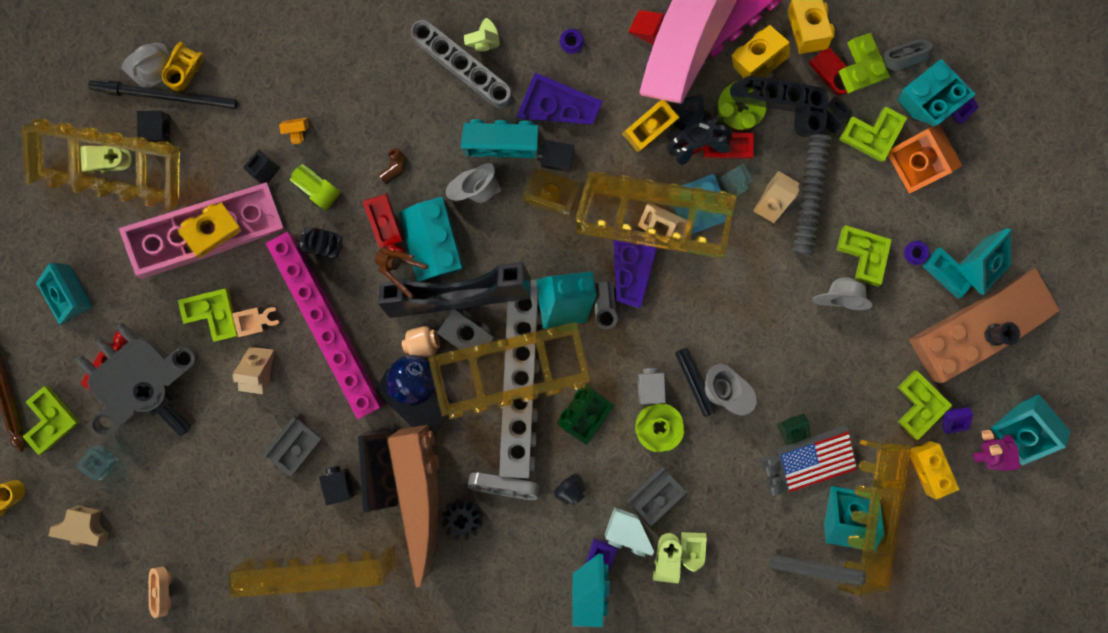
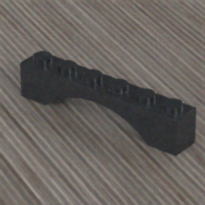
M517 262L498 265L482 276L456 283L432 284L405 279L399 280L413 294V298H409L392 281L381 282L378 305L389 318L531 299V276L524 263Z

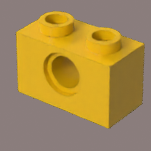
M791 0L788 16L799 54L828 49L831 40L834 38L835 31L833 24H829L827 3L823 2V0Z
M769 25L764 30L757 32L745 45L735 50L731 55L733 68L743 78L747 76L764 78L791 56L790 43Z
M660 100L622 134L638 152L679 117L665 100Z
M213 203L207 206L202 211L204 214L196 219L194 217L187 219L181 224L182 228L177 230L199 259L241 232L240 227L222 203L218 205ZM207 223H212L215 225L214 232L209 235L203 234V226Z
M928 441L907 450L926 495L937 500L959 490L940 444Z

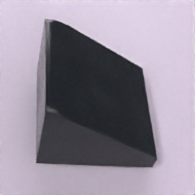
M835 96L828 103L826 128L833 134L846 122L852 113Z
M258 149L243 168L260 183L267 182L268 184L281 167Z

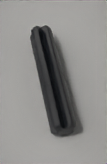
M687 348L678 350L675 353L703 416L707 417L714 414L716 410L713 403L706 396L705 385Z

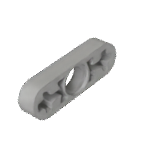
M471 473L469 476L468 488L473 491L524 500L538 499L540 486L537 483L484 473Z

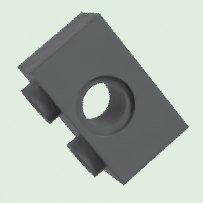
M463 308L460 311L453 309L437 334L478 362L495 339L491 335L493 330L484 323L480 325L472 321L474 316ZM466 326H470L474 330V337L471 340H465L461 335L462 329Z

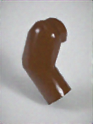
M393 148L389 151V167L379 173L380 178L385 184L404 171L405 155L398 148Z

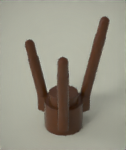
M386 247L379 249L375 256V263L380 266L379 272L386 275L409 298H413V294L390 271L397 270L401 262L427 269L428 265L413 260L414 256L407 253L393 251Z

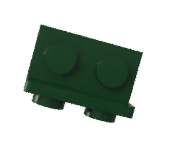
M584 384L575 393L570 405L562 411L557 424L567 433L587 445L615 405Z

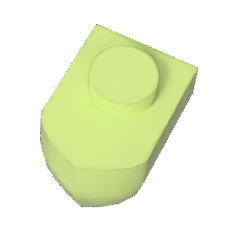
M488 18L483 20L479 31L464 35L465 45L475 48V51L478 52L488 51L500 46L498 31Z
M681 532V562L692 572L698 571L705 564L706 533Z

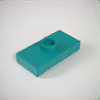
M941 247L935 249L923 265L957 299L963 298L972 286L957 269L959 263Z

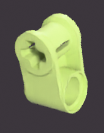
M117 146L80 147L81 168L84 173H94L95 170L101 171V173L125 170L132 164V154L128 150L118 148Z
M665 533L658 540L657 554L654 561L656 571H653V580L678 584L681 573L682 547L678 537L672 533ZM670 544H673L674 547H671L670 551H667L666 548H668Z

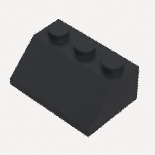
M396 429L366 431L358 436L363 512L394 507L400 503L388 438L396 433Z

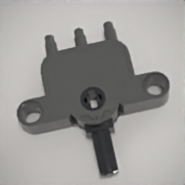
M119 323L116 328L129 343L116 352L103 339L97 341L96 345L108 358L98 368L83 355L76 358L80 367L89 375V389L106 406L92 420L91 426L96 434L105 436L112 433L134 415L136 411H148L152 416L158 413L179 436L184 435L190 430L191 426L169 404L172 398L168 395L169 385L196 362L197 352L192 346L182 345L167 356L150 338L137 337L129 327ZM179 352L189 353L191 361L189 363H182L178 358ZM148 385L150 390L143 394L140 390ZM100 418H109L112 426L104 427L100 423Z

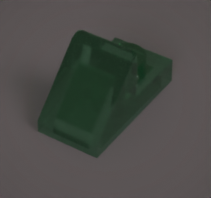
M804 413L776 424L785 446L811 437L809 420Z

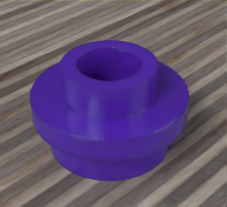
M576 29L565 30L560 36V46L566 53L575 54L584 45L583 35ZM574 38L576 44L571 46L567 43V40Z
M922 241L910 242L904 249V257L912 265H921L929 258V248ZM914 249H918L920 252L917 258L912 254Z

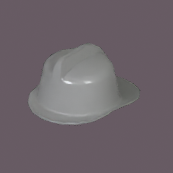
M163 43L145 44L138 47L134 53L124 60L121 69L140 87L151 88L163 81L161 74L170 59V55Z
M486 163L461 173L448 184L446 196L452 201L469 198L477 203L486 202L493 195L501 191V186L494 176L495 167L490 163Z
M848 277L835 280L827 294L817 295L812 299L818 305L842 306L853 310H868L873 306L872 302L867 299L866 284Z
M723 364L714 365L709 369L704 384L706 396L712 403L722 405L728 411L741 416L747 415L755 409L757 399L754 389L733 369Z

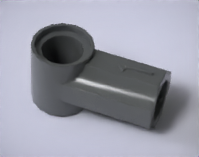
M613 282L595 283L594 321L598 329L608 331L616 325L618 319L615 307ZM602 313L610 314L613 319L612 324L609 326L602 325L599 321V316Z

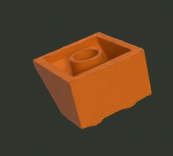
M940 124L936 127L932 126L891 148L888 154L909 194L963 166Z

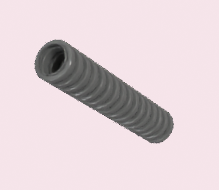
M820 133L809 136L811 142L808 143V147L810 150L807 151L809 157L806 158L808 165H805L807 172L803 175L806 179L802 182L804 185L801 189L803 195L800 196L802 202L799 203L801 210L798 211L800 217L797 218L799 225H796L795 228L798 230L794 234L797 238L793 241L795 248H792V251L799 255L811 256L815 253L812 249L816 246V243H814V240L817 239L815 232H818L816 225L819 224L817 217H820L818 210L822 207L819 203L823 200L821 197L824 194L822 187L825 186L823 180L826 179L824 172L827 171L825 165L828 164L826 157H829L830 153L827 151L831 148L829 142L832 141L829 135Z

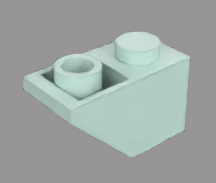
M614 507L604 534L605 538L609 540L608 543L617 548H622V546L632 548L631 552L639 556L645 557V554L652 556L654 550L638 516Z

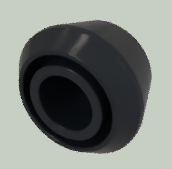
M574 473L565 479L554 490V497L567 505L570 503L576 505L585 497L583 494L585 486L581 476Z

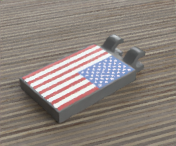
M846 425L777 448L776 456L766 457L761 460L762 468L766 470L767 476L776 475L778 471L780 476L766 479L767 487L771 489L772 496L782 494L784 489L788 493H792L858 470L850 431Z

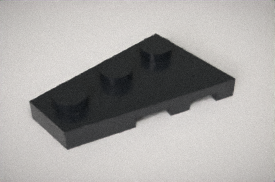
M386 369L376 389V392L411 427L429 425V431H433L434 438L453 402L390 369Z

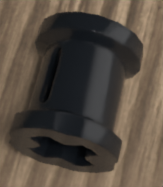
M1005 322L1001 325L991 324L985 330L984 336L986 341L992 346L1002 344L1013 345L1020 338V330L1012 322Z

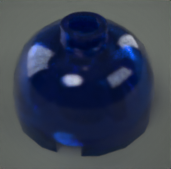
M406 355L400 357L391 365L387 373L386 387L389 394L399 403L405 402L414 406L424 403L431 397L436 386V372L433 365L420 356Z

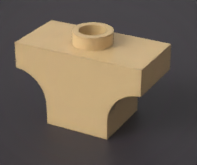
M778 171L767 185L753 212L775 223L797 196L799 183Z
M650 202L647 204L638 224L639 227L646 231L644 236L665 246L675 244L681 247L693 225L692 222Z
M252 346L248 348L233 373V382H238V391L256 394L264 393L270 382L274 350Z
M75 506L67 509L63 522L50 527L49 536L69 540L72 545L83 546L88 544L99 546L107 542L109 532L105 531L100 525L101 510Z

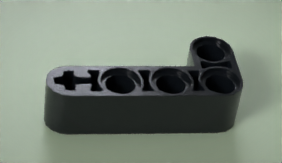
M747 76L733 83L730 88V95L737 103L795 112L794 128L801 137H809L821 133L826 127L828 94L821 87ZM766 89L769 91L770 97L767 95Z

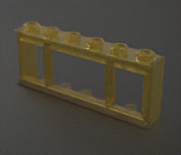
M33 119L31 123L22 126L24 184L30 185L41 179L47 180V187L57 188L62 184L71 185V191L75 193L89 188L95 190V196L105 197L110 193L120 194V201L128 202L137 197L144 199L145 206H154L158 202L165 203V211L173 210L180 203L179 151H181V148L173 147L171 143L147 142V139L142 137L130 139L123 137L120 133L104 134L99 133L94 128L78 129L74 128L72 124L67 123L56 125L49 123L46 119ZM42 134L68 139L69 172L43 168ZM78 141L135 151L136 185L79 175ZM146 154L166 157L165 191L146 187Z
M589 171L576 217V232L582 235L725 259L736 195L727 192H715L702 188H690L677 184H665L653 180H640L628 176H616L604 172ZM594 193L621 198L614 227L607 226V222L603 219L597 220L596 224L586 222ZM629 199L689 209L683 239L679 232H673L670 237L656 234L657 231L654 228H647L646 232L632 230L630 224L624 223ZM697 210L726 215L721 245L707 243V238L703 236L697 237L696 241L691 240Z
M576 322L428 357L442 416L449 415V419L464 416L463 411L473 409L474 413L489 410L488 405L496 403L498 408L512 405L513 399L522 398L523 402L537 399L536 394L546 392L547 396L562 393L561 388L571 386V390L586 387L585 382H590ZM573 335L581 373L552 380L543 341ZM536 343L545 382L485 396L476 357ZM468 359L477 398L449 404L440 366Z
M860 440V445L878 448L876 463L861 461L859 463L861 471L874 474L873 488L858 486L855 489L856 495L871 499L869 513L854 511L851 515L854 521L867 524L865 538L850 536L848 538L850 546L863 550L861 563L847 561L844 563V567L866 572V583L861 586L849 583L838 584V590L860 597L864 594L882 591L889 592L911 450L909 445L889 441ZM881 505L884 537L882 538L877 548L874 549L879 509Z
M386 547L378 559L374 560L372 553L369 551L362 554V561L348 562L347 554L342 553L337 558L338 563L324 564V558L321 555H317L313 559V565L300 566V560L297 557H293L289 561V567L276 568L275 561L269 559L264 564L265 569L252 570L251 558L245 559L228 572L230 598L382 586L389 572L393 571L391 547Z

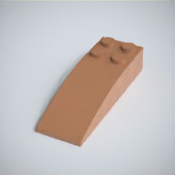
M1034 268L915 335L909 341L932 382L944 383L1008 346L1005 344L992 346L986 341L984 334L989 325H1001L1005 322H1012L1019 327L1021 338L1060 310L1037 269Z
M429 425L400 429L388 438L415 587H421L431 572L439 525V488L437 476L439 459L433 452L432 446L435 445L433 431H429Z

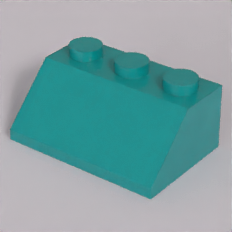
M472 119L470 123H464L461 149L465 156L537 158L538 125H533L534 122L519 121V124H509V121L496 120L494 124H487L484 120Z
M443 197L420 202L398 212L409 254L414 256L413 260L428 265L427 269L413 266L417 282L464 270L447 205Z

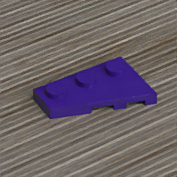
M535 72L516 118L593 125L602 101Z
M612 224L616 302L641 308L658 242L644 236L645 233Z

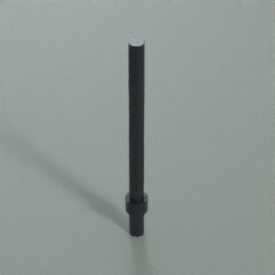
M90 80L88 83L89 90L107 92L113 96L124 94L236 109L237 99L124 85L120 81L112 80L108 82Z

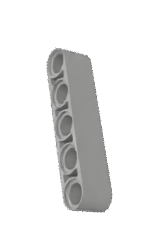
M420 20L413 24L411 33L415 43L493 106L504 108L510 104L511 91L504 81L426 20ZM427 30L430 32L427 38H418L421 31ZM442 45L449 47L448 52L445 54L437 53V49ZM461 60H465L468 62V66L462 70L457 69L456 64ZM480 75L488 78L483 85L475 83V79ZM503 90L507 95L503 100H496L494 98L495 92Z

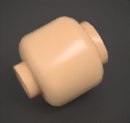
M428 325L410 329L405 334V340H402L403 350L405 354H409L414 360L434 356L437 348H440L439 335L435 329L432 330Z

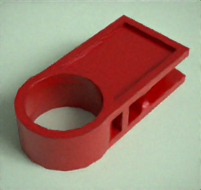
M828 47V49L821 51L809 62V65L834 94L845 95L848 93L847 90H839L834 84V77L846 65Z

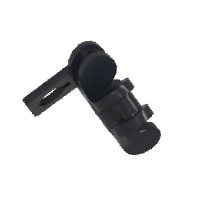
M702 94L684 98L682 104L678 103L679 118L674 122V128L668 130L666 136L671 141L667 151L671 156L677 157L676 161L680 165H684L690 160L696 148L709 145L719 153H728L730 151L731 144L729 141L732 139V130L729 127L723 126V117L717 115L713 118L710 112L705 111ZM689 103H698L692 112L685 109Z

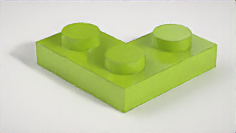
M871 33L856 37L847 42L856 64L845 67L838 72L848 94L890 77Z
M885 106L872 127L852 116L839 140L883 162L889 154L907 117Z
M845 225L841 229L837 251L860 257L855 280L879 287L883 281L892 239Z
M225 288L178 300L183 324L208 319L213 342L238 337L232 315L234 310L229 289Z
M914 370L897 387L914 404L898 423L916 440H919L952 406L918 371Z
M49 385L43 386L26 401L41 421L27 432L23 438L38 455H42L76 427L80 421Z

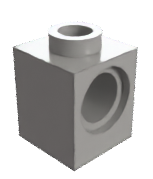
M644 368L643 373H637L639 403H665L664 373L658 372V368Z

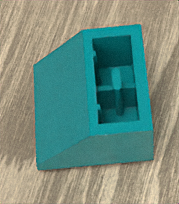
M940 59L906 86L900 93L897 101L912 118L936 127L976 94Z
M597 554L573 573L572 626L603 627V616H608V601H604L609 596L608 564H604L603 554Z

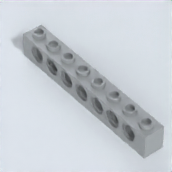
M531 280L532 308L529 311L523 312L519 309L518 303L520 300L508 302L499 477L529 478L530 471L534 472L535 457H530L531 447H536V432H532V422L537 423V408H533V398H538L539 384L534 383V374H539L540 359H535V350L540 349L541 335L536 334L537 325L542 324L541 312L537 310L539 298L536 280ZM521 322L530 324L531 332L529 335L521 336L518 333L517 327ZM525 346L529 349L530 356L527 360L517 358L516 350L519 347ZM517 372H526L529 376V381L523 385L518 384L515 381V374ZM524 396L528 402L527 406L523 409L517 408L514 405V398ZM517 420H521L526 424V430L522 433H517L513 430L512 425ZM513 446H522L525 449V454L522 457H515L511 452Z

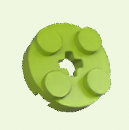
M732 83L722 91L718 98V114L720 117H723V124L732 130L744 131L751 129L761 122L767 107L746 104L748 111L738 112V106L735 105L736 102L730 95Z
M654 403L646 406L636 418L635 432L637 438L645 448L653 452L674 449L684 436V424L681 414L668 404ZM664 421L663 427L666 429L665 432L659 431L657 434L654 433V423Z

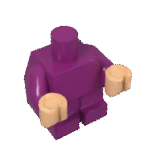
M991 430L982 431V438L985 442L981 444L982 452L973 453L974 462H984L986 467L992 470L1008 471L1020 469L1018 447L1011 435L1003 436V439L994 440Z

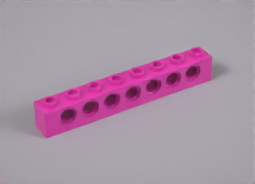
M286 232L267 242L266 245L356 418H362L383 407L384 404L376 392L304 251L299 248L300 244L295 234Z

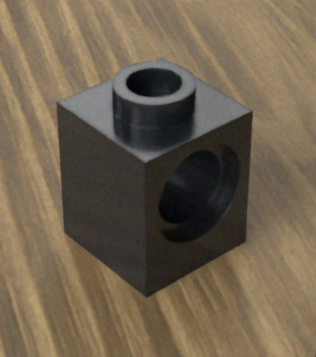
M137 111V141L146 144L147 148L161 149L162 144H170V115L163 111Z
M545 140L544 147L539 146L537 161H541V168L570 173L574 145Z
M340 465L325 469L326 473L319 476L326 506L347 501L354 497L348 468L340 469Z

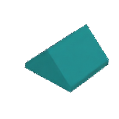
M1006 228L986 237L958 265L957 269L979 294L985 295L1011 267L1012 229Z
M55 262L48 264L36 284L57 322L61 325L93 306L70 264Z

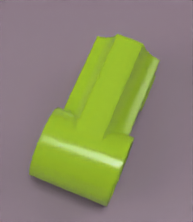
M304 164L297 167L290 178L291 182L310 196L309 198L325 211H328L342 193Z

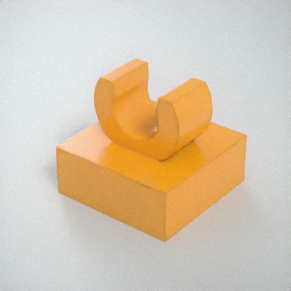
M308 117L286 120L279 124L281 134L290 133L292 145L300 144L304 141L303 131L309 128Z

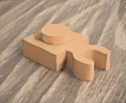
M258 308L232 313L238 337L263 332L262 324L269 326L279 324V320L270 321L268 319V314L276 311V308H267L263 314H259Z

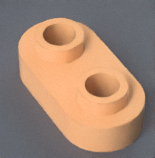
M165 567L152 568L149 572V610L154 618L166 616L172 606L169 596L171 574Z

